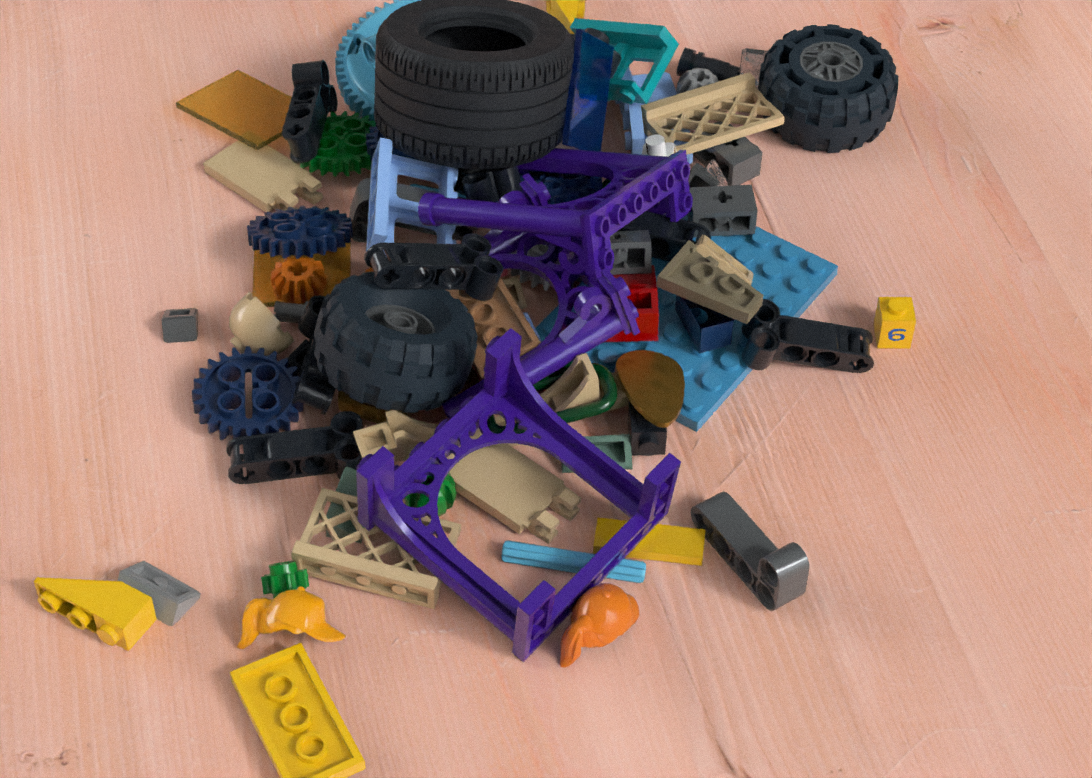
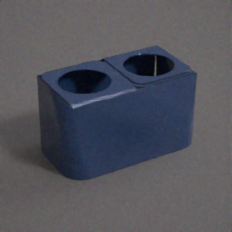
M676 295L675 311L699 353L731 345L734 319ZM700 308L704 310L708 315L707 321L703 324H698L690 309Z

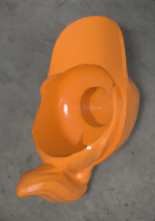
M601 583L587 590L572 607L570 625L565 629L561 638L560 666L565 668L573 664L581 654V647H604L613 642L618 636L623 635L636 623L639 617V606L635 598L611 583Z

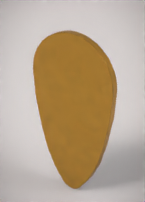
M635 350L621 355L616 362L615 373L626 396L645 419L655 426L669 427L679 416L684 399L685 380L681 366L672 358L654 351Z

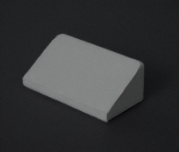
M146 561L121 570L118 581H122L152 597L156 618L168 626L176 624L198 601L201 595L199 591Z

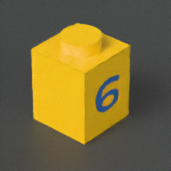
M878 297L873 323L877 349H910L916 325L912 297Z

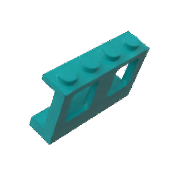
M575 18L570 26L574 34L583 35L587 28L603 32L610 40L607 47L617 51L621 55L622 60L613 79L573 74L572 92L593 94V98H599L607 102L616 100L627 104H647L679 45L667 28L663 25ZM633 61L653 62L654 64L641 88L635 81L622 80Z

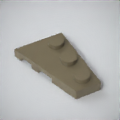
M688 240L657 276L656 287L734 320L748 324L762 306L764 295L736 274L725 273L718 267L719 262L711 256L706 258L697 252V246Z

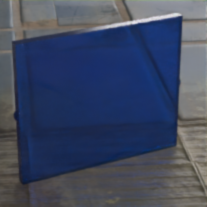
M576 29L574 62L568 92L562 144L576 150L601 151L614 47L603 42L597 36H593L582 29Z

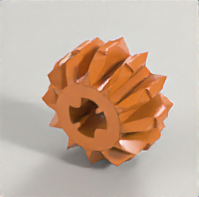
M308 256L305 258L300 257L299 259L287 257L284 262H275V268L271 272L272 276H270L271 286H273L276 299L282 300L285 303L302 304L306 301L309 302L310 298L314 296H323L327 285V276L321 261H315L314 258Z

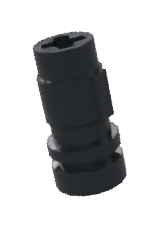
M687 47L683 50L677 67V75L680 77L687 70L699 67L710 70L719 81L738 76L741 73L740 67L719 59L705 57L703 52L696 54V50Z

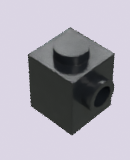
M629 401L627 425L628 434H630L632 456L665 455L667 427L662 428L652 424Z

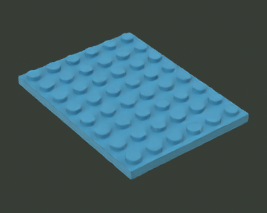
M684 216L682 220L688 221V216ZM757 226L755 234L711 236L713 242L753 272L751 286L764 295L763 299L775 303L780 310V315L799 318L837 275V265ZM651 257V264L655 267L657 282V276L670 261ZM582 281L577 287L586 285ZM657 287L659 310L658 341L603 342L586 353L591 363L601 364L607 367L611 373L615 372L618 358L630 351H654L675 360L681 366L685 380L682 408L675 421L697 432L753 370L745 365L741 356L748 339L742 333V322L734 320L731 345L699 353L675 311L676 295ZM559 305L535 328L541 341L551 332L557 319ZM700 308L690 309L698 324H703L707 321L708 315L704 310Z

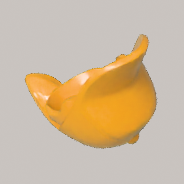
M299 586L297 589L286 590L278 594L274 599H252L246 605L243 613L242 637L237 648L244 649L250 646L259 634H269L282 630H287L293 634L305 632L311 637L324 642L340 641L345 639L346 635L326 622L324 600L305 591L304 587Z

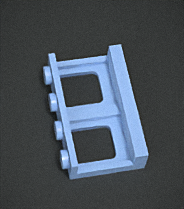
M380 137L371 164L366 251L377 243H394L396 222L434 230L437 233V244H456V240L452 239L456 225L442 224L439 227L423 225L418 216L419 203L401 199L397 196L396 192L397 176L404 175L434 182L438 185L440 194L447 198H457L458 193L453 191V187H455L457 182L458 169L392 154V140Z

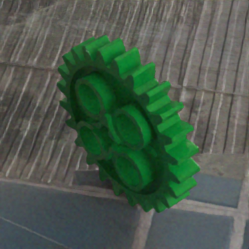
M344 111L341 115L331 112L330 116L327 117L316 157L309 162L300 163V167L305 168L309 166V172L311 173L320 170L321 176L332 172L333 177H336L339 172H343L348 177L350 171L362 174V168L371 170L372 161L370 160V155L367 154L366 134L370 133V127H376L375 120L370 121L369 115L360 118L358 112L352 116H348L347 111Z

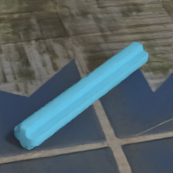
M509 540L504 542L501 553L502 561L507 563L578 573L595 555ZM624 558L606 578L643 583L646 574V563Z

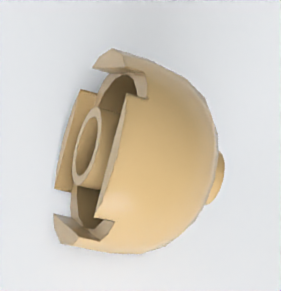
M248 292L240 299L231 311L229 328L235 337L230 342L241 354H244L246 346H250L252 353L257 354L260 348H264L265 356H269L274 351L278 355L286 350L294 342V339L288 331L284 333L280 329L281 322L256 296L253 297L251 292Z

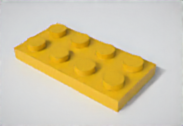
M302 643L229 672L231 682L280 778H346L366 769L363 756Z

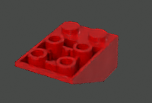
M652 265V273L613 275L615 278L622 277L631 292L627 299L632 301L639 313V317L635 320L640 333L634 336L632 332L625 335L621 331L605 342L658 341L659 310L654 265Z

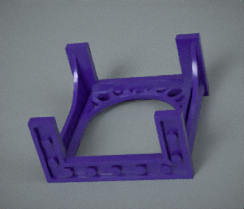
M510 328L502 337H494L485 349V373L482 390L475 397H467L460 405L458 412L450 420L446 418L441 421L436 427L434 435L425 443L423 441L419 442L410 452L409 458L401 466H394V455L384 446L374 455L370 453L360 461L356 469L358 522L364 528L370 531L376 525L513 641L512 653L524 662L572 613V607L587 590L599 585L616 565L668 514L681 461L669 453L645 477L644 484L568 425L542 399L527 377L520 362L522 336ZM493 414L501 415L506 422V428L502 433L495 434L487 426V420ZM515 421L519 423L518 429L525 430L524 433L517 434L514 432ZM479 428L482 435L478 439H471L469 436H473ZM495 444H523L547 452L631 518L556 595V589L543 580L520 603L461 554L449 541L440 524L437 501L441 485L449 471L468 454ZM451 453L455 455L453 459H447ZM428 475L434 478L430 485L422 484V482L427 480ZM421 493L429 498V502L422 507L415 508L404 504L403 499L408 494ZM428 516L431 519L427 526L422 523V517Z

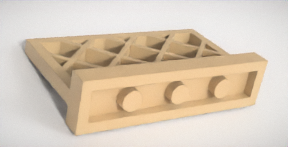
M750 72L641 105L645 135L647 137L661 135L664 137L665 143H674L675 140L688 142L676 146V151L686 150L687 155L784 124L783 114L771 102L767 101L763 94L755 87V77ZM736 111L750 113V115L744 116L735 113ZM758 114L770 117L763 119L757 118L756 116ZM709 120H715V121H722L723 123H722L721 125H719V124L708 123V121H709ZM730 123H734V124H740V125H743V126H740V127H732V126H729V124H730ZM682 128L691 129V130H695V132H694V133L682 132L681 129H682ZM702 132L716 133L711 136L701 135Z
M322 488L300 541L296 540L291 551L292 561H297L298 570L307 569L308 576L435 609L442 581L435 575L430 576L419 573L415 567L419 562L415 558L409 557L407 552L393 540L374 548L368 536L381 530L376 525L370 531L362 528L357 519V497ZM328 501L342 505L346 512L328 519L323 510ZM425 516L421 518V521L427 526L431 519ZM439 518L443 531L450 533L448 539L455 547L461 532V524ZM351 520L357 531L339 539L333 527ZM325 530L328 531L334 541L322 547L310 544L312 536ZM362 539L368 549L367 552L355 556L348 554L344 547ZM397 548L403 558V561L397 564L388 565L383 563L379 556Z

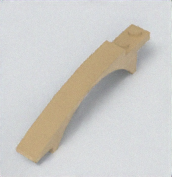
M587 353L577 355L564 374L552 386L541 393L540 396L554 412L597 401L603 397L604 392ZM615 372L611 374L617 387L618 398L614 406L608 411L627 406L630 401L623 391ZM397 410L385 412L387 422L353 431L362 459L370 453L374 455L384 446L394 455V462L406 461L412 449L419 442L423 441L425 443L434 435V431L439 424L415 420ZM501 415L495 417L498 425L506 426V422ZM507 443L511 447L521 445L516 443Z

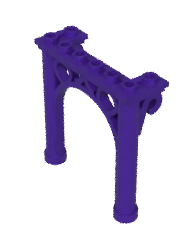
M554 148L540 159L518 165L519 174L533 171L604 177L611 182L603 189L586 197L544 206L447 198L440 193L428 192L419 201L418 216L420 222L426 226L439 227L442 224L535 233L536 237L565 248L558 254V259L566 271L572 274H580L585 271L586 275H590V280L597 281L598 278L602 277V270L605 268L609 271L613 269L614 252L611 249L610 236L645 211L661 215L666 213V217H670L671 222H678L691 212L693 197L689 191L690 164L687 162L686 150H679L670 156ZM574 252L578 255L579 259L575 257Z
M529 173L523 175L524 181L519 183L522 192L511 191L499 200L500 203L532 206L551 205L547 202L551 196L542 181L536 183ZM491 229L483 236L492 246L488 256L500 261L504 269H521L532 272L545 279L558 295L559 310L551 332L537 347L520 357L522 367L532 385L572 362L577 355L590 351L621 331L625 335L632 332L634 336L640 333L635 320L639 317V313L632 301L627 299L631 292L622 277L615 278L607 268L601 271L602 277L598 278L597 281L590 280V275H586L585 271L580 274L569 273L561 264H554L558 259V254L565 248L535 236V233ZM543 244L548 247L547 252L539 257L527 256L528 251L533 246ZM574 252L575 257L579 259L578 255ZM578 278L586 285L572 289V285ZM484 379L442 403L441 406L449 420L458 412L460 405L467 397H475L482 390Z

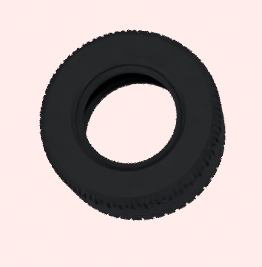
M421 0L402 6L382 22L376 35L374 98L376 126L386 139L392 140V145L399 151L416 159L437 165L464 169H497L523 165L540 159L556 148L563 141L568 131L575 53L573 38L564 25L551 14L510 0Z

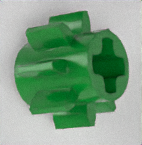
M297 561L270 564V574H265L261 577L263 594L272 593L273 599L286 590H294L299 586L305 589L309 587L307 569L298 570Z

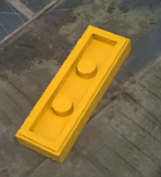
M597 517L593 554H596L628 521ZM657 524L626 557L702 566L706 529Z

